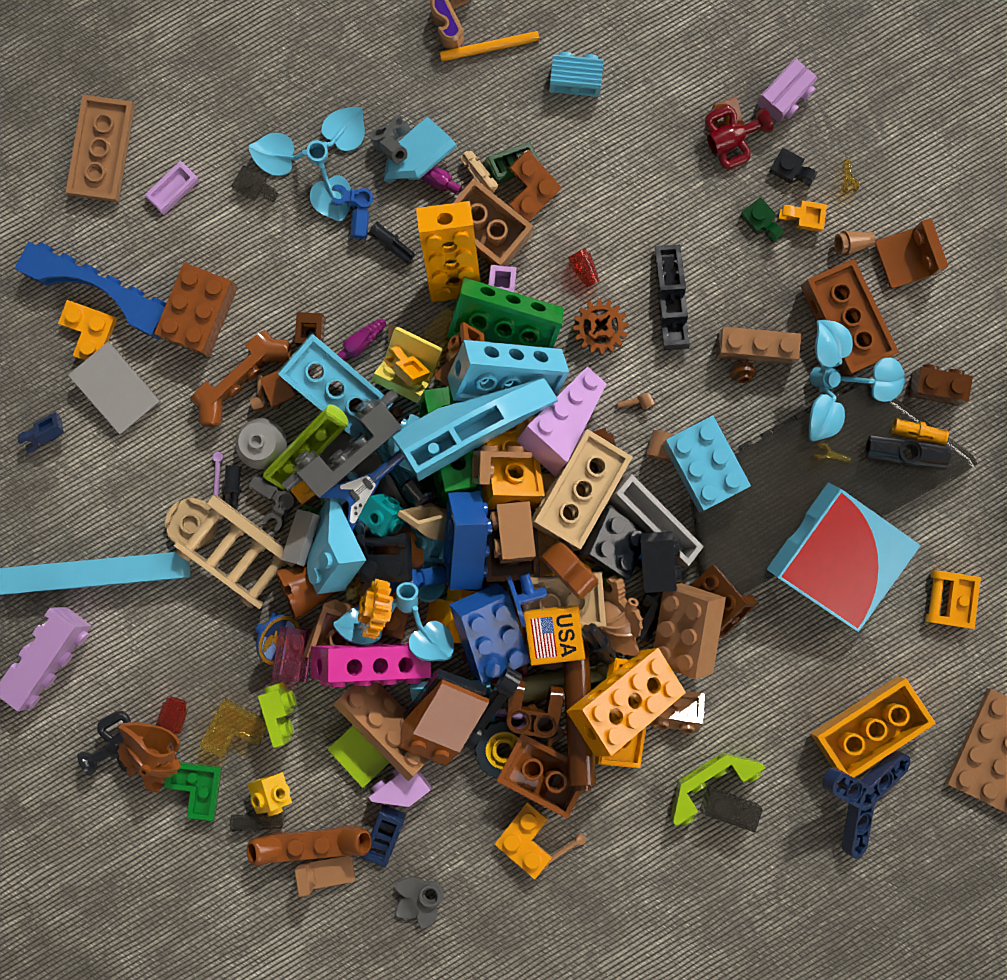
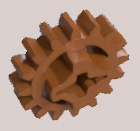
M598 299L595 306L589 301L587 302V310L580 307L579 313L581 317H574V322L579 324L573 326L572 329L573 332H579L575 337V341L582 340L581 349L584 350L590 347L591 355H593L595 350H599L600 356H603L606 349L611 354L614 353V345L620 348L623 344L620 338L626 339L628 335L623 330L629 327V323L622 322L626 318V313L619 315L620 306L610 307L611 300H608L606 305H602L601 299ZM594 312H606V314L596 315ZM614 319L617 323V334L615 333V330L612 329V322ZM584 321L589 326L587 336L583 328ZM607 321L605 329L595 333L596 326H600ZM605 340L607 343L599 344L595 343V341Z

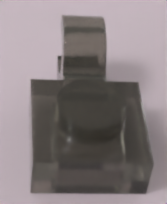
M244 165L231 185L234 191L253 201L260 195L274 203L279 195L275 192L276 189L265 184L267 181L265 176Z

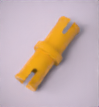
M895 418L891 428V434L912 438L919 443L924 441L940 446L946 445L949 436L948 430L926 426V423L921 421L914 423Z

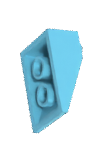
M328 498L318 513L320 519L307 560L308 578L317 594L345 590L366 561L337 499Z

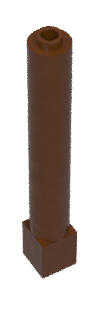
M583 629L585 659L563 662L569 786H575V791H591V785H596L595 756L567 713L569 708L591 691L589 642L583 635Z

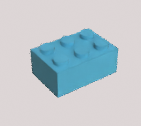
M714 416L689 427L662 443L699 513L751 486Z

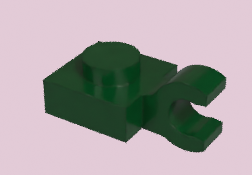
M759 197L740 214L741 218L756 234L763 230L773 243L784 233L783 229L773 222L777 214L762 197Z

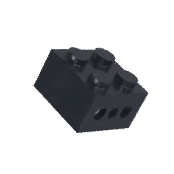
M611 507L604 508L581 550H576L573 553L581 562L596 572H602V576L607 579L615 575L617 578H622L623 581L630 580L641 554V533L647 532Z

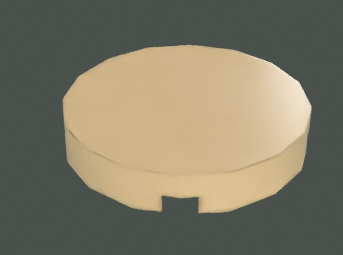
M195 498L183 499L173 504L167 512L165 519V528L169 539L174 544L178 540L186 544L210 514L209 509L211 507L205 501ZM218 521L196 549L209 544L214 538L218 528Z

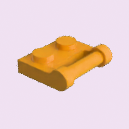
M931 570L930 578H933L929 613L925 615V622L974 629L981 577ZM944 580L950 581L946 617L939 616Z

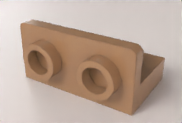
M685 691L686 693L654 719L649 726H653L657 730L677 729L684 734L699 732L703 724L705 694Z

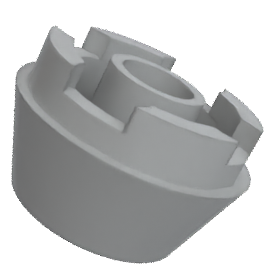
M257 418L242 426L237 434L235 446L239 458L247 466L254 469H267L285 451L287 439L283 429L276 422L266 418Z

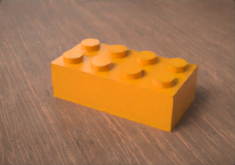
M896 676L810 734L832 768H837L852 777H856L936 723L908 680Z

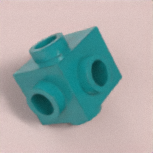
M386 494L373 495L367 499L358 519L366 524L373 534L382 537L395 534L402 528L404 522L397 515L400 510L404 509L396 499L388 497Z

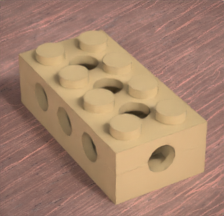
M588 429L583 431L568 462L554 478L545 497L533 514L532 526L554 540L563 542L573 551L581 550L633 457ZM590 461L597 466L596 474L590 470ZM577 484L584 488L583 497L578 495L576 491ZM564 507L569 508L572 513L570 520H567L563 515Z

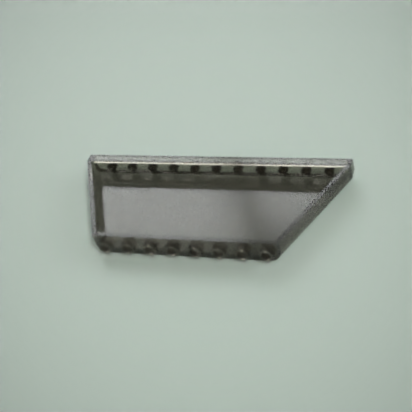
M855 382L849 385L851 391L842 394L840 390L834 394L836 396L835 402L841 403L845 410L844 424L837 434L818 441L809 440L811 406L804 410L807 415L798 419L795 415L782 422L784 427L780 430L775 431L774 428H771L760 434V441L753 444L749 440L737 447L739 452L734 455L751 485L750 487L700 513L690 496L693 536L704 546L695 557L696 577L698 579L711 565H716L741 595L775 577L774 574L767 570L768 566L787 539L800 527L807 511L828 482L842 489L882 518L978 463L973 454L949 437L944 446L950 447L951 453L947 470L912 465L901 466L892 462L865 459V444L870 435L904 441L913 440L912 438L891 434L895 418L914 423L921 421L925 422L926 426H934L896 398L887 402L878 401L873 398L871 393L873 384ZM924 441L921 442V443H924V444L937 445V444H932V443H928V442H924ZM906 446L903 448L904 457L910 460L912 457L911 450Z

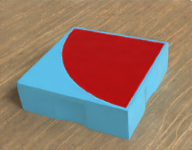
M828 482L807 511L800 527L787 539L767 570L859 632L921 545L848 493Z

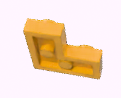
M67 300L58 324L81 332L72 356L85 361L109 342L117 318Z
M527 802L494 845L532 878L536 879L553 858L533 841L534 837L549 819Z

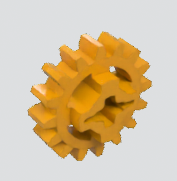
M375 579V581H372L371 588L369 587L365 595L361 597L357 620L362 622L360 629L363 637L376 639V637H379L383 627L385 628L386 622L390 621L393 597L389 596L391 588H389L390 583L387 581Z

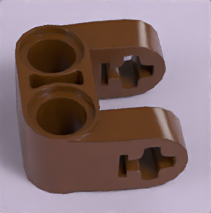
M521 680L515 693L506 700L505 721L509 729L518 734L542 738L553 736L557 730L562 711L564 688L550 685L545 710L522 706L525 681ZM516 713H522L525 716L524 722L519 726L511 723V718ZM543 717L550 718L551 724L546 730H540L537 727L538 721Z

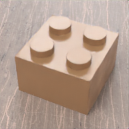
M530 501L497 504L494 512H491L490 515L492 531H496L497 539H494L493 542L494 558H499L500 564L532 561L536 554Z

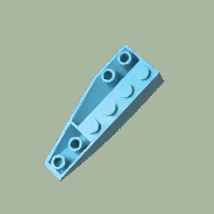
M545 378L438 408L392 435V438L417 480L420 481L558 402V399Z

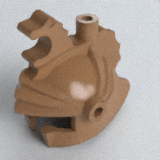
M613 575L606 579V582L610 585L603 589L606 627L598 628L602 634L609 638V644L616 652L637 656L640 651L636 643V636H640L643 629V618L637 609L639 603L635 598H629L627 601L623 579Z

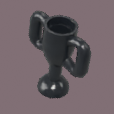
M116 711L101 719L97 724V732L107 742L103 749L94 754L85 751L77 754L79 765L88 776L95 773L97 763L109 756L116 757L119 767L122 771L126 772L127 767L119 760V753L117 752L119 744L124 742V739L119 731L114 735L106 731V728L121 720L123 723L131 722L129 715L124 711Z

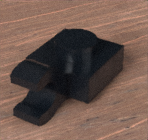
M784 147L769 170L770 173L790 184L796 178L807 186H811L818 173L810 167H803L802 164L805 159Z

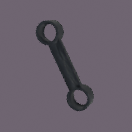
M508 666L504 669L495 688L487 697L489 704L464 744L465 747L472 750L476 746L484 728L504 701L507 698H511L522 679L521 673Z

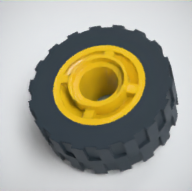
M505 719L495 720V722L487 724L474 749L480 768L490 777H495V779L498 778L520 734L509 729ZM511 720L513 725L519 726V724ZM508 743L511 747L510 752L504 756L497 754L496 749L499 744Z

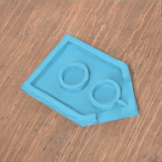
M429 117L424 118L398 141L407 150V159L400 164H396L387 157L384 181L392 182L395 179L403 178L419 180L457 147L456 143Z

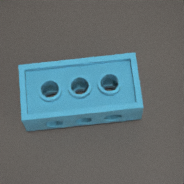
M312 333L277 373L321 411L328 405H335L340 408L348 418V426L344 430L352 437L359 432L364 434L366 430L353 416L357 411L349 410V402L354 398H359L362 402L365 399L369 401L373 398L378 400L384 396V394ZM312 364H320L322 367V373L317 378H312L308 375V368ZM339 381L342 384V390L339 394L332 395L329 393L328 387L331 382Z
M464 340L447 378L454 401L469 400L545 378L555 396H557L569 374V369L562 349Z

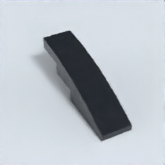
M680 244L655 246L656 280L663 351L689 349L688 311L685 296L686 283Z

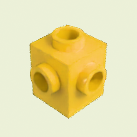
M283 772L268 775L247 783L251 795V804L255 808L256 814L267 812L268 816H273L283 812V806L292 803L290 789L286 784Z

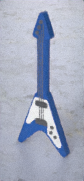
M399 450L373 473L336 485L320 498L346 499L349 503L348 523L353 531L359 521L358 516L369 496L374 494L379 481L405 458Z

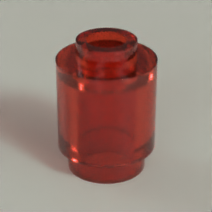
M167 696L166 702H162L156 726L165 728L174 734H181L188 708H186L188 702L180 698Z

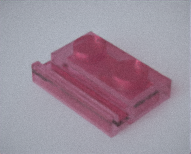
M280 626L272 673L273 680L307 682L311 659L303 657L312 630Z

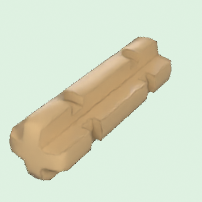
M473 151L464 152L460 157L461 162L465 167L468 166L467 170L478 182L494 193L498 188L497 182L493 177L490 179V173L480 160L476 161L478 158Z

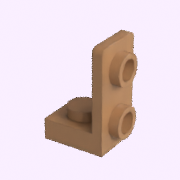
M482 445V450H473L472 483L490 484V478H493L494 464L491 462V457L532 458V452H524V446H508L507 451H498V446Z
M352 855L300 863L295 869L299 897L310 895L313 889L351 883L356 879Z

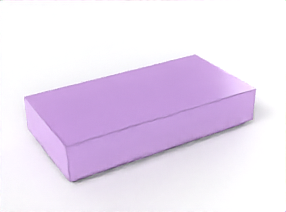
M180 160L144 196L165 215L200 180Z

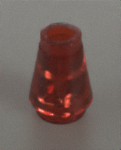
M586 248L568 257L570 268L585 284L586 288L600 281L591 252L588 253Z

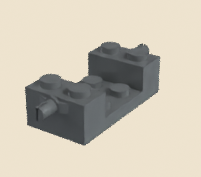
M391 389L381 399L376 400L373 398L370 401L368 399L362 401L355 408L357 412L353 416L366 432L364 434L359 432L349 441L351 445L344 451L341 449L336 451L329 458L330 463L328 465L314 450L309 453L304 451L294 460L296 464L293 466L295 470L293 474L281 484L289 492L300 481H305L320 498L402 427L387 408L399 398L397 393Z

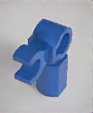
M334 185L332 191L339 192L341 199L332 198L331 204L340 206L343 203H347L348 206L355 208V210H352L350 237L367 239L370 214L367 208L373 202L371 191L366 188L359 190L350 189L349 191L342 185Z
M443 566L425 568L418 571L412 569L413 581H410V583L415 584L417 588L437 586L447 582V574ZM388 582L390 583L389 588H391L390 594L396 592L397 587L405 582Z

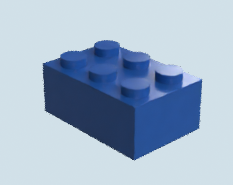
M480 492L448 493L443 559L450 590L482 589L483 578H487L488 569L485 557H489L490 554L487 535L492 534V521L487 519V503H483Z
M498 583L449 605L470 671L482 685L500 677L507 666L515 670L530 662L511 596Z

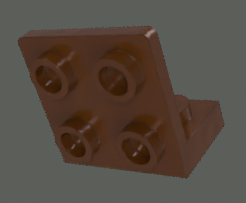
M711 565L691 585L692 587L726 597L719 638H724L759 604L753 595L741 596L716 565Z

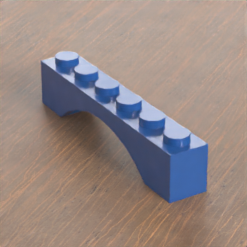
M28 241L14 269L46 286L56 283L74 282L98 288L116 301L129 325L159 340V337L154 332L166 306L164 301L156 297L149 300L143 297V291L133 286L126 289L120 286L122 283L120 280L110 275H107L106 278L99 276V270L90 265L84 264L81 267L75 264L76 259L65 253L58 256L52 253L54 249L42 242H39L37 246Z

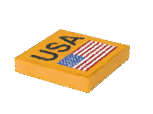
M578 605L524 611L531 665L585 659Z

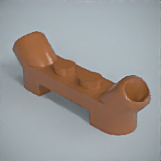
M266 330L255 335L245 345L251 352L245 360L216 387L206 381L191 396L190 401L199 409L198 422L202 426L207 427L220 426L222 424L223 402L229 397H235L242 390L241 385L248 379L253 380L261 372L260 368L266 362L286 363L291 357L290 342L288 340L273 339Z
M357 825L337 826V828L297 832L278 831L251 839L248 842L246 853L249 862L253 866L349 855L365 856L371 849L372 839L368 830Z

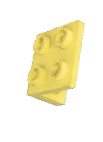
M396 327L388 349L399 346L407 357H416L430 371V375L427 380L409 387L392 370L393 367H389L383 361L375 371L372 381L389 390L393 389L397 394L419 403L423 391L428 390L442 353V348L400 327ZM388 349L385 358L392 355Z

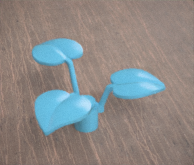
M348 107L330 114L322 124V134L331 141L327 143L314 140L309 143L307 150L304 149L295 156H293L295 148L292 140L282 133L265 135L249 145V152L255 163L263 171L273 176L288 174L292 169L291 160L295 161L307 156L311 164L320 167L324 180L315 183L311 188L310 201L312 206L320 214L336 221H342L348 214L351 206H348L347 203H343L340 206L332 205V198L341 199V194L337 191H332V187L339 184L349 191L351 187L347 180L340 175L328 179L324 163L328 159L327 148L332 147L334 144L341 151H352L361 145L365 133L363 110L360 107Z
M830 320L817 321L815 354L821 367H815L811 371L810 382L813 386L820 387L819 391L825 394L817 397L811 409L809 420L810 441H818L834 436L841 430L845 420V410L841 403L835 402L836 396L828 390L837 387L840 381L873 384L872 396L882 402L895 399L901 393L905 384L903 368L893 358H882L875 364L873 379L840 376L838 371L833 368L842 364L841 358L850 355L853 345L852 336L845 326Z
M424 562L422 569L438 567V564ZM405 582L397 587L396 599H393L391 612H393L395 607H398L404 613L413 612L419 630L413 632L409 638L410 651L415 657L424 661H446L450 659L454 651L451 632L444 624L438 621H430L423 627L417 607L418 598L423 602H433L439 599L445 591V584L417 588L415 584ZM359 606L350 609L334 622V628L339 635L356 645L373 644L382 636V631H380L379 637H376V639L361 635L360 626L362 622L357 620Z

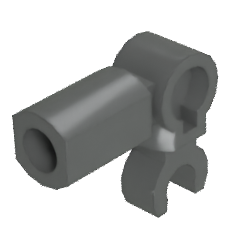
M400 115L395 117L388 126L385 124L370 133L369 137L377 152L384 153L396 164H400L407 159V150L397 142L396 138L407 134L411 128L407 121L403 122Z
M257 473L251 480L248 488L269 501L275 500L272 507L274 510L264 517L263 524L267 525L271 518H275L277 526L274 530L276 532L280 531L284 526V516H288L291 509L296 506L297 498L291 491H281L279 487Z

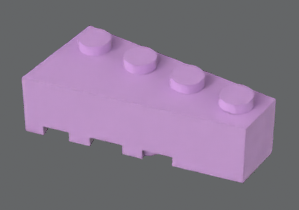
M587 366L557 396L558 402L544 409L517 439V442L524 446L525 450L532 452V456L555 477L568 462L606 383Z
M68 607L48 609L45 616L49 619L44 624L36 627L32 633L36 637L35 640L22 648L18 654L20 662L12 664L0 681V698L16 711L32 709L40 700L39 694L43 688H48L57 677L55 673L60 666L64 667L73 657L71 652L77 645H82L88 638L89 633L87 631L91 628V625Z

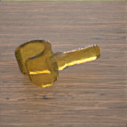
M848 158L844 160L845 181L841 185V191L847 193V183H851L855 193L858 191L860 184L857 179L853 178L851 159Z
M819 443L817 447L824 448L827 454L824 456L815 454L816 459L825 460L831 458L850 463L851 457L831 451L828 444Z

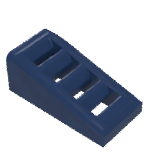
M386 805L381 806L370 834L372 839L371 847L382 850L386 854L382 855L370 850L365 856H362V859L386 868L406 817L404 812ZM379 827H382L394 833L392 835L385 831L379 830ZM375 837H377L390 843L389 845H387L374 839Z

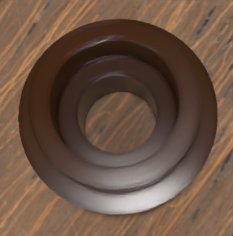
M750 362L736 363L732 366V371L730 372L731 379L736 380L737 383H748L757 375L756 369L753 368V364Z

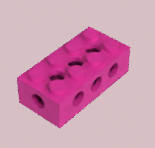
M409 643L311 646V679L320 680V685L345 687L346 683L355 684V686H369L371 682L393 685L396 684V681L421 683V678H431V661H424L415 657L410 651Z

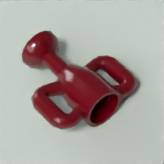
M730 105L717 108L709 112L705 117V125L709 130L707 133L709 147L716 157L719 156L720 165L725 170H732L750 160L751 151L744 141L746 135L759 129L765 133L773 131L772 119L765 108L758 111L756 120L743 126L738 124L737 113ZM729 115V125L717 128L713 124L714 121ZM737 146L743 151V154L727 160V152Z

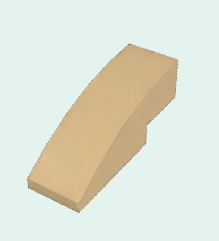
M428 503L398 512L397 516L402 521L426 537L434 540H444L447 512L445 508L440 509L433 503Z

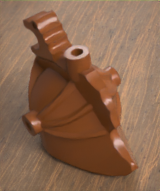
M128 722L120 724L118 730L124 742L119 744L117 752L119 753V760L127 767L126 773L129 776H135L138 772L142 776L143 786L146 787V790L159 793L164 779L172 777L181 768L179 760L175 755V752L178 753L180 749L178 737L165 728L148 723ZM169 742L172 743L173 750L169 747Z

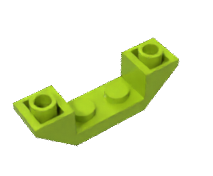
M721 752L678 780L670 818L676 826L679 824L684 826L695 819L694 815L699 811L687 793L690 791L692 793L700 791L706 786L705 782L710 778L714 777L717 779L728 772L727 767L731 766L738 779L743 783L745 781L750 783L762 775L761 771L765 769V766L758 760Z

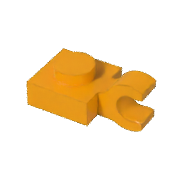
M803 200L799 203V207L783 205V209H779L778 219L783 221L796 220V228L821 232L824 230L827 205Z
M399 346L388 349L392 355L384 359L385 363L389 367H393L392 370L409 387L428 379L430 371L416 357H407Z

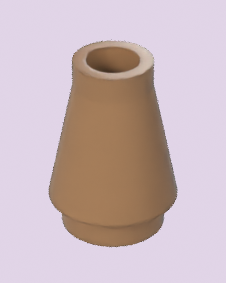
M843 230L840 234H836L834 238L836 252L844 256L875 245V235L872 231Z

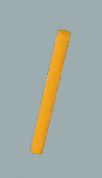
M538 31L440 51L441 62L539 41Z

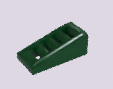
M531 142L486 157L482 164L490 173V179L493 177L497 184H501L516 177L510 170H506L503 161L505 160L509 168L514 163L512 157L515 156L517 160L521 156V152L529 149L539 161Z

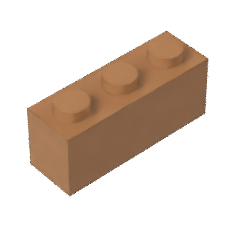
M723 327L718 333L716 358L793 365L800 357L801 334Z

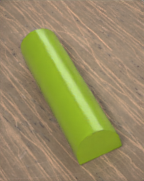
M328 405L264 471L263 478L280 489L285 490L286 488L281 483L295 471L293 466L296 462L294 460L304 451L309 453L314 450L320 455L348 426V418L345 413L335 405Z

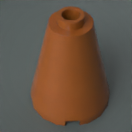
M307 565L276 571L280 587L288 601L287 604L294 619L301 618L338 592L317 594L309 581Z

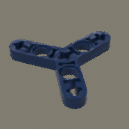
M895 750L883 758L861 781L837 768H831L826 772L822 781L823 788L849 803L842 840L843 852L855 859L860 858L865 853L869 842L875 803L908 771L910 767V757Z

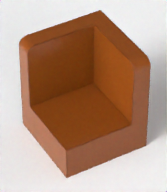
M278 371L260 378L268 400L275 410L280 409V404L296 396L292 386L277 374Z

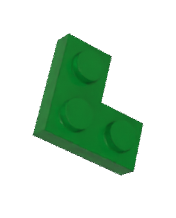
M179 761L181 768L172 777L165 778L164 788L190 791L187 818L214 821L222 767Z

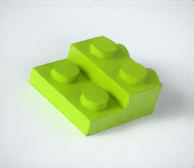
M284 682L264 688L265 693L258 696L273 748L286 744L292 740V734H294L292 721L286 719V715L295 711L294 706L297 705L294 692L292 690L289 691L288 686H285Z

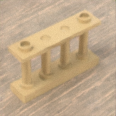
M215 494L207 503L211 507L209 509L210 514L186 544L181 540L175 543L174 546L178 549L176 553L188 562L192 559L241 595L240 601L251 609L254 606L260 609L264 602L258 597L277 573L276 571L287 564L293 567L294 563L281 560L285 546ZM225 517L232 522L230 526L232 529L206 560L194 550L215 523ZM247 533L253 538L251 542L253 545L228 576L218 569L216 565L240 535L243 536ZM267 548L275 554L273 556L274 560L252 589L248 591L237 581L261 551L264 552Z

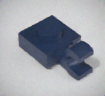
M54 412L34 423L33 429L20 433L17 438L19 444L30 441L31 443L25 445L27 453H32L38 448V443L42 445L48 441H53L60 434L64 433L62 419Z

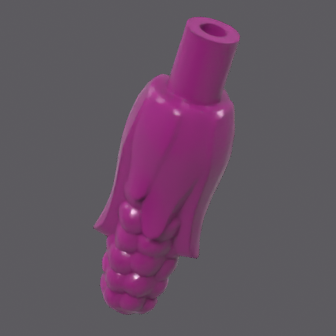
M436 166L420 178L440 191L449 190L459 195L462 190V186L454 182L452 176L447 171Z
M377 319L368 324V326H365L364 329L361 328L358 332H355L343 342L344 348L337 355L344 361L350 356L353 358L359 356L369 344L374 342L373 340L377 338V335H380L384 330L386 321L384 319Z

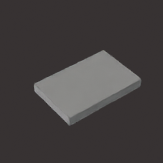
M107 342L68 374L119 434H123L161 402L110 342Z

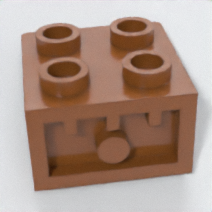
M932 218L921 221L913 229L875 241V247L891 289L937 275L949 267Z

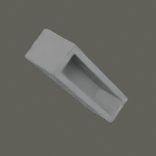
M632 474L621 477L608 503L618 513L647 533L673 531L674 540H679L680 556H675V566H689L704 546Z

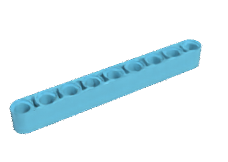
M176 552L0 568V595L190 578V561L184 560Z

